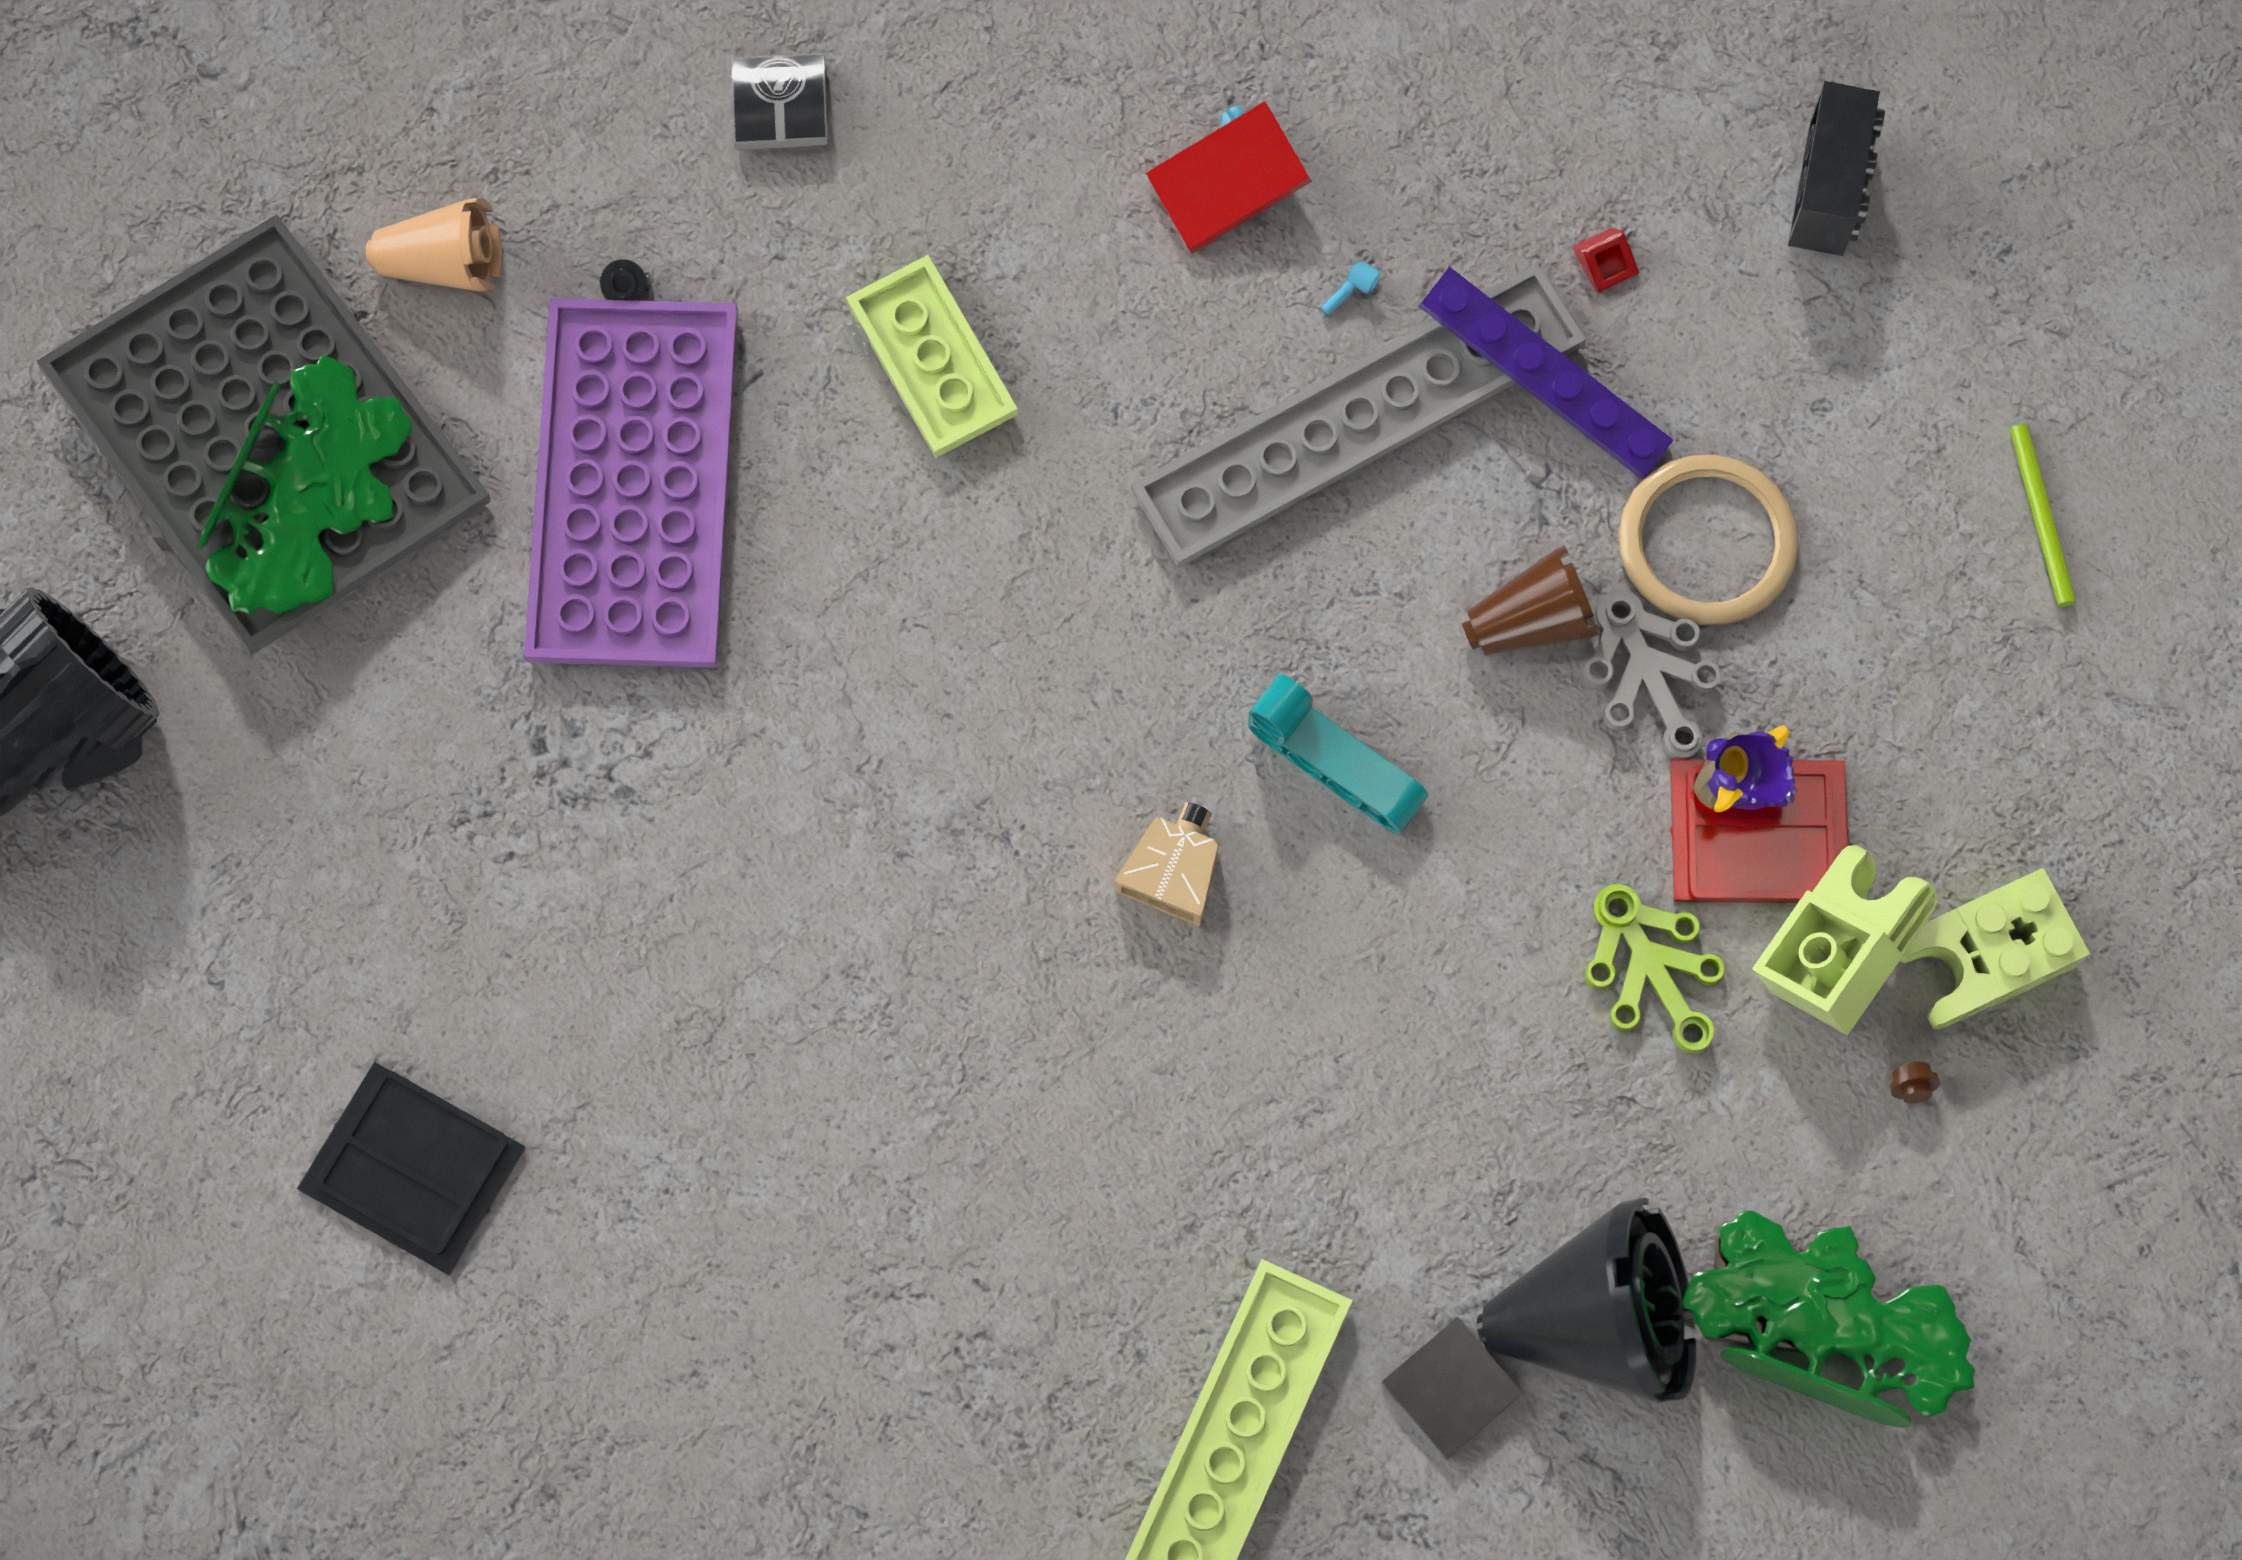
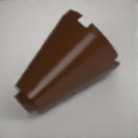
M1565 545L1546 555L1467 611L1470 620L1462 623L1472 650L1481 647L1484 654L1489 655L1593 638L1601 634L1597 624L1592 627L1587 625L1586 619L1593 617L1594 614L1575 567L1572 563L1564 566L1561 558L1569 556Z

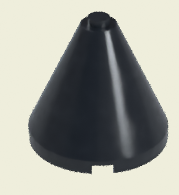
M1648 1198L1622 1201L1485 1303L1482 1314L1477 1316V1331L1483 1344L1488 1343L1490 1349L1495 1353L1653 1402L1663 1403L1685 1398L1694 1380L1697 1343L1696 1338L1684 1339V1312L1690 1310L1685 1309L1682 1302L1689 1281L1678 1243L1663 1212L1659 1207L1646 1210L1643 1205L1649 1204Z

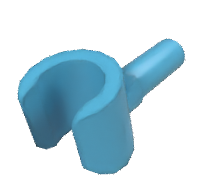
M1365 262L1356 263L1352 267L1342 288L1320 307L1321 310L1329 316L1341 303L1352 295L1356 288L1368 295L1371 294L1380 280L1379 270Z

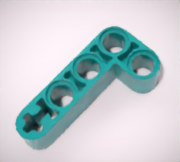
M1279 673L1249 711L1248 727L1250 731L1267 746L1392 833L1401 834L1429 796L1426 789L1397 766L1312 707L1313 699L1310 693L1292 678Z

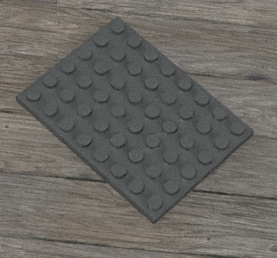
M277 214L37 360L39 369L251 656L491 502L490 494ZM325 355L353 369L358 401L363 403L372 397H395L401 403L403 413L410 418L412 431L400 447L397 455L385 457L369 465L371 475L389 487L393 502L394 518L375 523L365 520L359 529L346 534H340L329 527L320 532L318 535L319 542L333 565L334 592L331 597L313 604L301 603L294 610L284 611L280 614L263 607H259L250 614L242 611L234 612L231 610L228 591L222 586L211 582L205 569L209 556L219 548H226L234 544L233 529L229 519L218 521L204 548L196 549L198 540L274 382L277 381L279 383L280 391L271 413L282 416L293 412L296 399L290 383L292 370L303 367L305 364H316L319 357ZM297 419L293 424L304 430L310 426L309 422L304 419ZM265 424L250 458L263 464L270 462L276 454L285 449L286 441L274 427ZM243 469L230 498L236 506L244 511L256 509L266 502L271 486L267 478ZM257 513L253 518L262 523L269 516L266 513ZM244 523V527L250 529L248 535H244L255 550L261 549L264 544L261 533L250 523ZM238 545L236 554L240 558L245 559L248 554L243 546Z

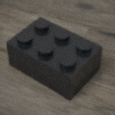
M1824 81L1809 123L1788 246L1843 256L1849 240L1857 242L1861 223H1865L1869 208L1870 195H1866L1869 180L1872 181L1877 162L1878 153L1873 152L1876 138L1880 137L1885 117V110L1877 109L1880 91Z

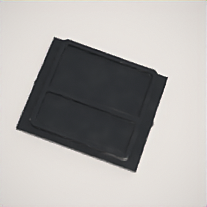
M374 1062L338 1122L334 1124L333 1130L298 1185L297 1190L450 1276L484 1217L490 1212V1207L526 1147L394 1071L388 1070Z

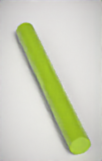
M2028 424L2016 425L2010 428V434L2058 607L2070 606L2077 601Z

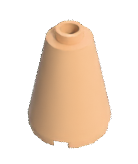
M469 198L377 229L372 235V240H368L366 244L368 264L370 267L375 268L376 272L383 277L478 292L494 290L496 285L490 283L491 277H500L502 243L499 226L490 225L486 212H494L492 206L485 198Z

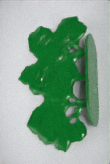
M325 355L319 357L316 364H305L303 367L292 370L290 383L296 399L293 412L282 416L271 413L280 391L279 383L277 381L274 382L198 540L196 549L204 548L218 521L229 519L233 529L234 544L226 548H219L209 556L205 569L211 582L222 586L228 591L231 610L234 612L242 611L250 614L259 607H263L280 614L284 611L294 610L301 603L313 604L331 597L334 592L333 565L319 542L318 535L320 532L329 527L340 534H346L359 529L365 520L375 523L394 518L393 502L389 487L371 475L369 465L385 457L397 455L400 447L412 431L410 418L403 413L402 405L395 397H372L363 403L358 401L353 369ZM297 419H304L309 422L310 426L304 430L293 424ZM266 424L276 429L286 441V446L270 462L263 464L250 458V455ZM243 469L267 478L271 486L266 502L262 506L248 511H244L236 506L230 498ZM257 513H266L269 516L262 523L253 517ZM244 523H250L261 533L264 540L261 549L255 550L244 535H248L250 529L244 527ZM238 545L245 548L248 554L245 559L240 558L236 554Z
M1745 1210L1736 1214L1735 1220L1725 1222L1718 1229L1723 1256L1729 1261L1728 1266L1694 1273L1682 1302L1685 1309L1693 1311L1694 1321L1703 1336L1718 1338L1735 1331L1749 1333L1756 1346V1350L1752 1351L1737 1347L1725 1348L1720 1352V1357L1727 1363L1754 1376L1880 1424L1900 1428L1911 1427V1418L1908 1414L1898 1407L1876 1398V1395L1880 1392L1903 1389L1907 1394L1909 1403L1920 1414L1932 1417L1946 1411L1948 1402L1954 1392L1973 1389L1975 1386L1973 1380L1975 1369L1966 1359L1971 1339L1967 1334L1965 1325L1956 1317L1955 1304L1946 1288L1941 1285L1914 1286L1898 1293L1897 1297L1884 1303L1875 1300L1870 1292L1876 1277L1868 1262L1857 1255L1859 1245L1851 1226L1835 1227L1818 1232L1815 1240L1810 1243L1806 1251L1796 1253L1790 1241L1785 1237L1782 1225L1774 1223L1755 1211ZM1760 1316L1767 1319L1764 1334L1756 1328V1321ZM1783 1339L1790 1340L1802 1353L1807 1354L1810 1359L1808 1370L1805 1371L1769 1357V1352ZM1834 1353L1844 1354L1853 1358L1858 1363L1865 1377L1858 1391L1820 1376L1827 1357ZM1867 1354L1875 1360L1871 1370L1865 1366L1864 1357ZM1899 1358L1905 1362V1368L1892 1379L1891 1375L1883 1373L1880 1380L1876 1377L1881 1366L1887 1361ZM1914 1374L1916 1376V1383L1914 1385L1902 1384L1904 1378L1908 1375Z

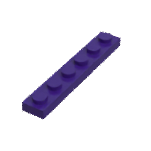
M1450 266L1418 306L1641 480L1648 475L1673 442L1671 437Z

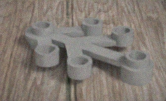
M1618 589L1606 593L1599 600L1596 608V620L1603 633L1594 657L1587 661L1583 670L1585 683L1595 689L1603 688L1609 684L1613 675L1611 660L1620 639H1622L1630 655L1615 699L1609 702L1605 709L1604 721L1606 725L1616 731L1625 730L1630 726L1634 718L1633 703L1641 681H1643L1666 727L1662 738V747L1665 754L1671 759L1694 758L1702 745L1703 737L1701 730L1695 723L1684 719L1662 674L1690 683L1699 692L1708 693L1717 687L1721 678V671L1712 661H1701L1694 664L1647 646L1641 632L1670 640L1671 645L1677 650L1687 651L1692 649L1700 636L1698 625L1690 619H1680L1673 622L1645 612L1640 599L1627 590ZM1617 605L1627 608L1629 616L1623 619L1617 618L1613 615L1612 608ZM1681 628L1688 629L1692 633L1693 639L1686 642L1681 641L1676 636V631ZM1593 666H1601L1605 669L1607 676L1603 679H1595L1591 676L1589 670ZM1701 670H1708L1712 673L1714 681L1708 684L1702 683L1698 679L1697 673ZM1614 708H1622L1626 711L1628 718L1622 722L1616 721L1611 717L1610 711ZM1679 731H1686L1691 735L1692 742L1688 745H1682L1676 741L1675 734Z

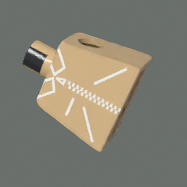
M1185 802L1176 824L1156 817L1115 879V893L1200 927L1204 918L1219 852V842L1203 835L1212 813L1198 804Z

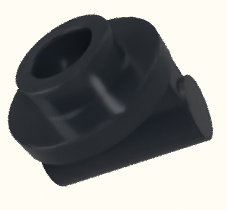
M620 259L613 261L602 271L600 277L602 294L607 300L639 301L646 291H650V273L644 272L640 265L631 260Z

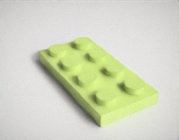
M929 255L846 297L848 307L935 458L1018 415L1017 406Z

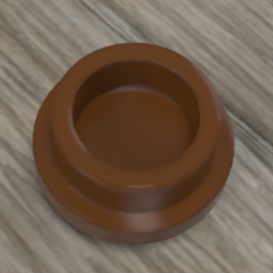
M1911 1062L1899 1066L1892 1072L1893 1081L1890 1084V1090L1893 1097L1903 1099L1905 1103L1915 1104L1930 1099L1933 1095L1932 1092L1940 1086L1938 1074L1931 1070L1929 1063Z

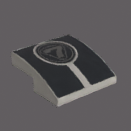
M824 53L732 58L735 150L828 145Z

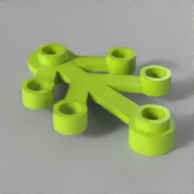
M1612 884L1603 888L1598 893L1593 905L1595 919L1603 928L1594 960L1588 964L1585 971L1586 983L1595 990H1604L1612 984L1616 974L1612 961L1621 935L1632 951L1619 1001L1613 1006L1609 1015L1611 1025L1620 1032H1628L1636 1027L1640 1020L1638 1004L1645 978L1647 977L1675 1024L1672 1035L1676 1046L1689 1054L1704 1051L1714 1036L1713 1023L1705 1014L1691 1012L1665 967L1692 974L1700 984L1712 986L1718 983L1724 974L1725 966L1722 959L1714 954L1700 956L1650 942L1640 926L1668 931L1670 937L1676 943L1688 944L1696 938L1699 932L1700 924L1698 919L1688 912L1674 914L1642 905L1637 892L1623 884ZM1613 902L1623 904L1626 908V914L1622 917L1613 916L1609 911V905ZM1679 921H1687L1691 924L1693 932L1687 936L1681 935L1677 932L1675 924ZM1705 962L1713 963L1718 970V974L1715 977L1704 976L1700 970L1701 964ZM1597 966L1604 967L1609 973V978L1603 982L1597 981L1592 977L1591 970ZM1621 1008L1629 1009L1633 1013L1634 1020L1628 1024L1621 1023L1616 1017V1011ZM1687 1027L1696 1028L1701 1035L1700 1041L1696 1043L1688 1042L1684 1038L1683 1030Z

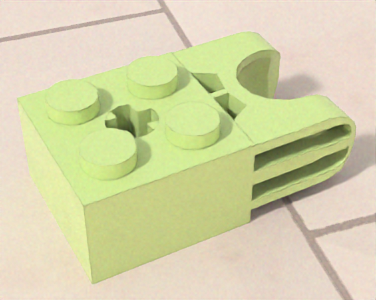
M1857 845L1847 846L1843 849L1813 892L1808 890L1805 892L1752 968L1753 972L1772 994L1847 1036L1925 925L1937 904L1934 886L1917 877H1906L1887 896L1878 900H1867L1869 889L1877 875V869L1869 851Z
M2043 867L1926 922L1900 961L1908 963L1923 957L1939 958L1947 963L1953 971L1955 977L1953 992L1937 1001L1927 1015L1934 1030H1942L2078 967L2090 955V952ZM2013 930L2018 931L2024 936L2026 941L2023 942L2021 939L2013 941L2009 934Z

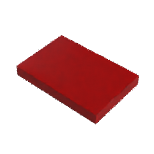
M1266 101L1146 172L1148 179L1192 254L1312 182Z

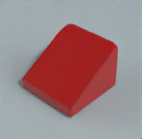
M1610 228L1573 246L1577 259L1595 291L1598 293L1639 274L1623 230Z

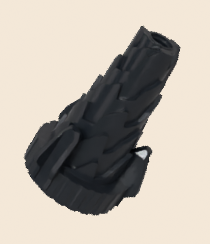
M34 587L27 588L6 609H0L1 817L15 808L35 788L37 791L44 789L60 774H62L63 786L72 792L81 786L95 783L132 765L142 756V736L157 722V717L160 714L156 701L147 690V687L121 656L65 605Z

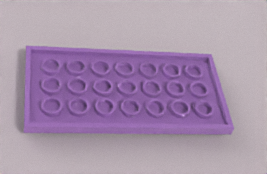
M550 298L524 658L527 663L717 668L738 325L737 303Z

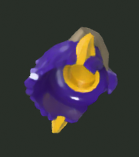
M1781 725L1769 732L1759 731L1747 735L1733 732L1727 738L1710 741L1706 748V762L1693 787L1697 798L1706 807L1714 809L1715 812H1723L1730 807L1755 810L1766 806L1776 807L1780 805L1784 808L1788 806L1787 803H1794L1793 795L1797 793V789L1794 786L1793 757L1789 755L1790 750L1783 746L1791 731L1785 725Z

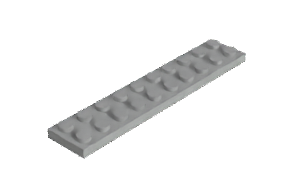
M1538 263L1483 292L1563 355L1567 356L1585 345V336ZM1433 319L1131 484V491L1179 568L1516 384V382Z

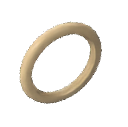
M1715 454L1686 456L1669 461L1650 472L1631 493L1623 508L1618 531L1620 555L1625 570L1639 593L1658 610L1678 620L1690 619L1700 625L1730 624L1747 619L1769 606L1787 585L1795 569L1799 549L1797 524L1790 504L1776 484L1758 469L1740 460ZM1694 477H1717L1730 480L1746 488L1759 499L1766 509L1774 528L1775 548L1772 562L1767 572L1751 590L1737 598L1723 602H1700L1687 599L1671 591L1658 580L1651 570L1643 551L1642 531L1645 517L1653 502L1665 490L1678 482Z

